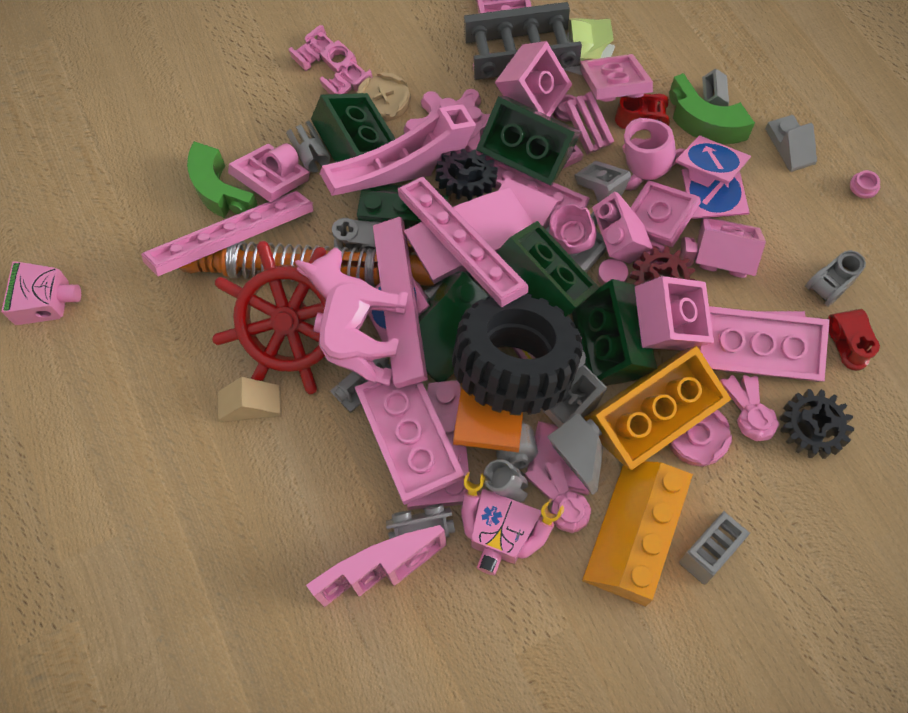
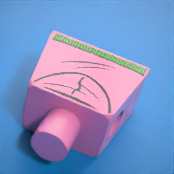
M12 262L1 312L14 325L60 319L64 314L66 302H79L81 300V288L79 285H69L67 278L57 268Z

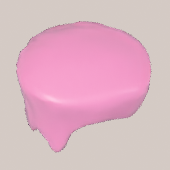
M567 204L555 210L550 219L549 234L568 254L581 253L595 245L597 230L587 208H581L576 204Z

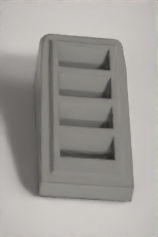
M723 511L685 553L679 563L698 581L706 585L749 536L750 532ZM721 526L724 530H726V531H727L731 536H733L736 540L733 542V541H732L730 538H728L724 533H722L718 528ZM713 536L718 542H720L725 548H727V550H724L710 537ZM702 546L707 548L713 555H715L718 558V560H716L708 552H706L702 548Z

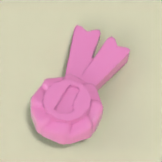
M731 375L729 379H721L720 382L730 398L741 410L737 419L741 433L754 441L771 439L779 426V422L774 410L760 403L758 376L750 378L747 375H743L740 381L741 385L734 375Z
M560 459L554 464L546 462L545 468L550 479L536 464L533 467V471L525 473V477L548 499H552L553 503L550 513L558 514L560 507L563 505L564 513L558 520L554 521L558 529L574 533L587 526L591 515L590 505L583 495L568 490Z

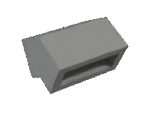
M715 68L702 77L704 100L713 105L728 106L727 75Z

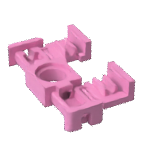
M319 25L305 36L306 43L299 49L294 50L292 47L288 49L291 57L305 71L311 68V63L315 60L320 61V56L322 57L323 62L335 72L332 80L329 79L328 81L323 76L320 78L322 87L329 94H347L352 90L351 85L354 91H358L359 85L369 76L373 78L370 69L365 72L357 65L355 55L339 40L334 43L326 36L323 25ZM336 55L346 56L341 62L332 61Z

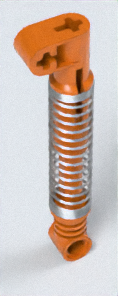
M407 239L414 280L420 285L434 286L435 284L432 282L418 256L411 255V252L415 251ZM244 241L178 268L190 274L218 272L230 278H239L243 271L245 279L249 277L250 270H252L253 277L255 276V270H257L256 274L260 270L261 272L264 271L256 244L250 242L247 245ZM269 243V246H272L274 250L272 255L276 266H297L296 260L308 263L314 250L319 247L316 245L312 250L310 245H306L303 249L300 244L296 245L295 248L288 244L284 248L281 243L276 247L273 243ZM250 245H254V251H249ZM279 246L282 247L283 253H277ZM328 246L324 247L326 254L331 251ZM288 247H291L292 253H286ZM298 247L301 249V254H295ZM347 247L343 248L341 251L342 263L340 271L345 275L359 278L373 287L377 286L380 283L376 249L369 248L367 250L363 248L359 252L357 248H353L350 252Z

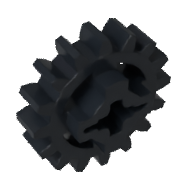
M461 149L459 154L455 151H450V157L443 154L441 161H437L435 181L439 182V189L446 188V195L449 196L455 193L456 199L460 200L462 196H465L470 201L472 196L480 197L483 196V193L489 194L492 192V188L496 187L498 168L494 167V160L486 161L487 155L485 153L478 156L476 150L466 152L465 149Z
M807 389L803 396L800 393L795 394L791 399L792 401H788L783 407L786 412H783L779 420L786 422V424L783 425L780 431L790 434V437L786 440L787 444L793 442L798 444L796 447L797 453L806 449L808 450V458H813L819 452L821 458L826 459L831 453L834 455L838 454L843 449L842 447H845L851 441L848 436L854 431V427L847 425V423L853 419V415L844 414L843 410H845L847 405L844 403L838 406L835 403L837 400L835 394L828 399L825 397V391L822 389L816 396H814L811 389ZM811 406L810 410L803 409L802 412L799 411L803 407ZM831 436H834L832 440L823 442V439L825 437L829 438Z

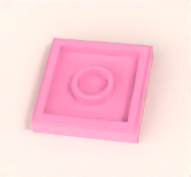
M648 180L630 208L644 224L650 240L673 248L701 201L699 196Z

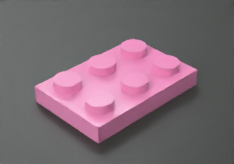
M633 54L580 61V72L596 100L609 102L615 100L616 97L622 96L638 98L642 97L644 93L653 92L652 79Z

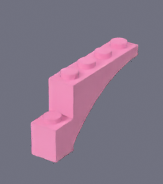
M463 104L441 107L434 115L414 129L377 149L344 161L323 165L320 175L332 196L412 180L422 176H431L441 153L465 149L476 124Z

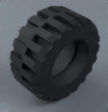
M525 294L501 307L489 295L486 297V300L481 299L474 303L462 315L458 325L452 356L454 375L457 381L462 383L461 387L469 396L473 394L476 402L483 406L485 404L492 406L493 411L501 413L504 410L509 411L510 415L518 416L522 412H527L528 415L540 413L541 408L546 411L555 407L557 403L563 401L567 396L582 356V339L578 329H575V324L569 316L565 317L562 309L558 306L552 307L543 298L538 300L531 298L530 294ZM514 347L522 349L533 355L535 359L512 357L503 353L498 348Z

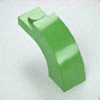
M684 73L673 78L669 91L670 101L676 106L673 119L685 132L697 138L700 135L720 144H735L748 140L755 122L741 102L731 106L710 104L698 95Z
M194 141L188 154L187 167L189 177L203 204L213 213L223 218L226 217L229 210L235 214H240L257 207L258 203L254 193L225 184L220 180L225 163L219 149Z

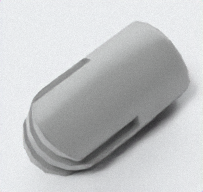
M306 121V126L312 138L309 139L301 124L296 126L302 141L300 145L291 129L286 134L304 167L308 171L315 173L319 172L315 161L321 167L330 163V155L312 123Z
M496 459L486 466L484 476L488 481L485 480L484 482L491 491L520 503L526 499L528 493L523 491V489L528 487V481L522 471L504 459Z

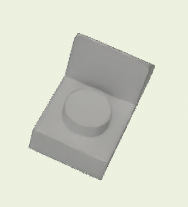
M794 115L767 123L765 130L790 172L816 164V144L812 123L800 126Z
M594 161L574 175L578 185L594 190L598 203L613 192H617L621 196L631 178L630 171L599 161Z

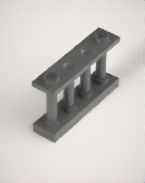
M568 2L464 15V37L466 44L476 42L479 55L474 56V79L480 80L500 76L518 51L516 50L513 37L528 35L530 43L541 42L539 34L554 32L557 44L549 46L562 68L580 66L581 41L569 43L565 33L569 25L570 7ZM502 39L505 52L490 53L487 41Z

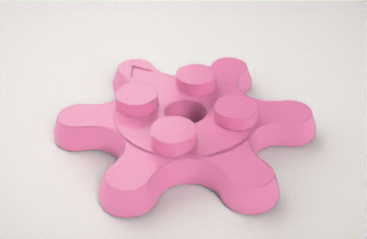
M475 89L466 90L457 101L452 98L442 99L436 92L429 91L424 94L421 100V106L429 115L424 118L408 120L404 126V134L430 118L439 108L463 104L476 124L465 147L466 152L476 150L490 114H483L478 108L481 103V97ZM476 150V154L478 156L483 154ZM450 152L441 153L438 161H441L443 154L449 156Z

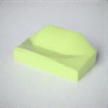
M569 18L570 43L581 41L582 44L580 61L601 58L604 49L614 39L611 19Z

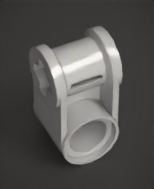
M349 218L338 219L332 226V235L335 238L334 247L336 246L342 251L344 248L343 243H345L350 252L353 248H357L359 252L363 248L367 250L369 248L376 249L373 225L380 222Z
M845 251L829 265L819 270L807 282L805 287L808 290L813 289L825 300L824 304L829 307L862 273L866 265L865 258L857 251Z

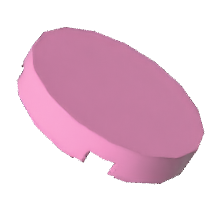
M716 410L669 443V447L680 460L689 465L707 466L714 464L727 453L732 442L728 420L719 410Z

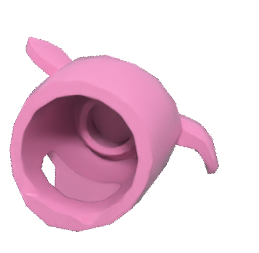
M638 118L632 120L627 125L624 134L625 144L622 148L626 154L628 168L633 175L625 190H635L644 180L658 179L669 172L673 165L678 164L675 161L685 149L680 148L676 150L672 129L667 124L654 119ZM647 129L651 133V138L649 139L633 138L631 140V137L637 131Z

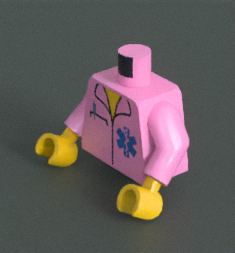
M468 471L464 478V486L467 490L464 492L461 509L464 532L471 539V547L482 552L476 568L486 574L495 576L501 559L515 564L518 558H528L544 546L554 527V521L558 520L564 513L563 505L560 507L558 514H552L548 510V505L552 499L547 500L542 509L538 510L486 489H482L480 495L478 491L483 487L485 476L482 473L480 483L473 484L469 480L470 471Z

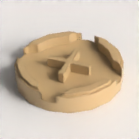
M377 73V76L373 78L369 76L359 85L357 93H368L384 121L394 120L403 115L409 108L411 100L406 82L403 78L393 73Z

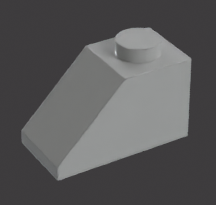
M577 413L547 437L553 448L593 495L598 491L603 455V445L599 436L602 435V432L592 419L585 421Z

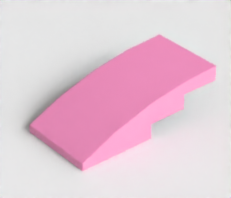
M510 187L453 207L496 252L511 236L533 224ZM423 222L404 231L406 238L434 284L457 271H467Z
M441 525L405 533L375 544L337 563L306 584V586L324 607L351 586L359 597L385 576L395 586L446 546L445 531Z

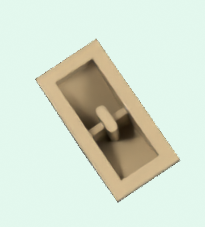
M240 377L218 391L219 422L281 416L280 386L277 384Z

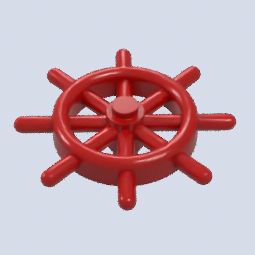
M260 241L257 244V250L264 271L252 277L243 288L223 277H218L215 280V286L218 289L237 298L233 313L234 328L214 334L212 341L216 345H222L239 340L244 350L258 362L251 379L263 381L269 368L282 372L299 371L306 393L315 394L317 385L310 367L321 361L325 355L319 345L312 351L305 353L299 332L319 342L320 333L314 332V326L304 320L316 317L317 313L323 314L326 299L319 293L312 282L297 270L298 266H276L269 244L266 241ZM317 247L308 263L312 264L316 259L326 255V250L323 247ZM281 279L298 282L289 302ZM267 283H269L276 305L256 295ZM309 289L317 295L321 301L320 303L306 306L303 303ZM251 307L270 316V318L251 323ZM274 329L275 331L267 347H265L256 337V334ZM286 336L293 356L277 354Z

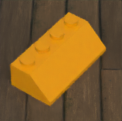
M694 346L681 350L659 365L656 370L643 376L586 415L584 419L586 421L589 419L594 421L602 432V435L599 436L602 445L628 470H633L732 399L699 348Z
M644 461L633 470H628L623 465L582 581L646 607L653 600L693 474L662 462Z

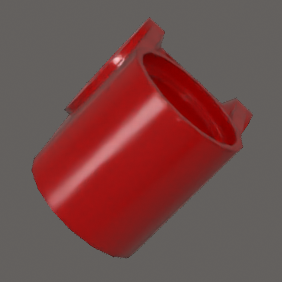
M644 94L638 98L622 96L616 111L615 122L622 129H626L632 120L638 118L658 120L669 126L670 118L666 113L669 99L664 94Z
M863 309L830 314L827 318L829 319L828 333L835 343L842 363L848 369L854 371L864 369L869 364L870 359L875 357L880 349L879 341L871 328L868 315Z

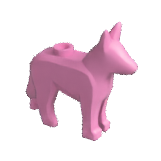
M333 248L326 255L316 259L312 264L296 260L297 270L307 277L326 299L324 313H317L314 332L320 333L319 346L327 360L339 367L357 373L370 382L389 386L392 369L375 366L373 360L396 356L399 339L392 338L387 342H380L359 331L370 310L404 314L408 292L401 291L398 294L387 293L372 287L359 278L343 274L340 271L342 253L338 248Z

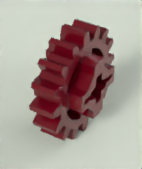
M666 246L660 253L657 247H653L650 254L645 251L641 254L640 260L635 261L632 266L635 271L630 273L629 278L636 280L633 285L643 284L645 281H651L661 277V275L695 280L690 278L695 272V268H687L686 265L690 259L685 258L681 260L679 258L680 250L670 254L669 246ZM655 262H665V263L658 265V264H656Z

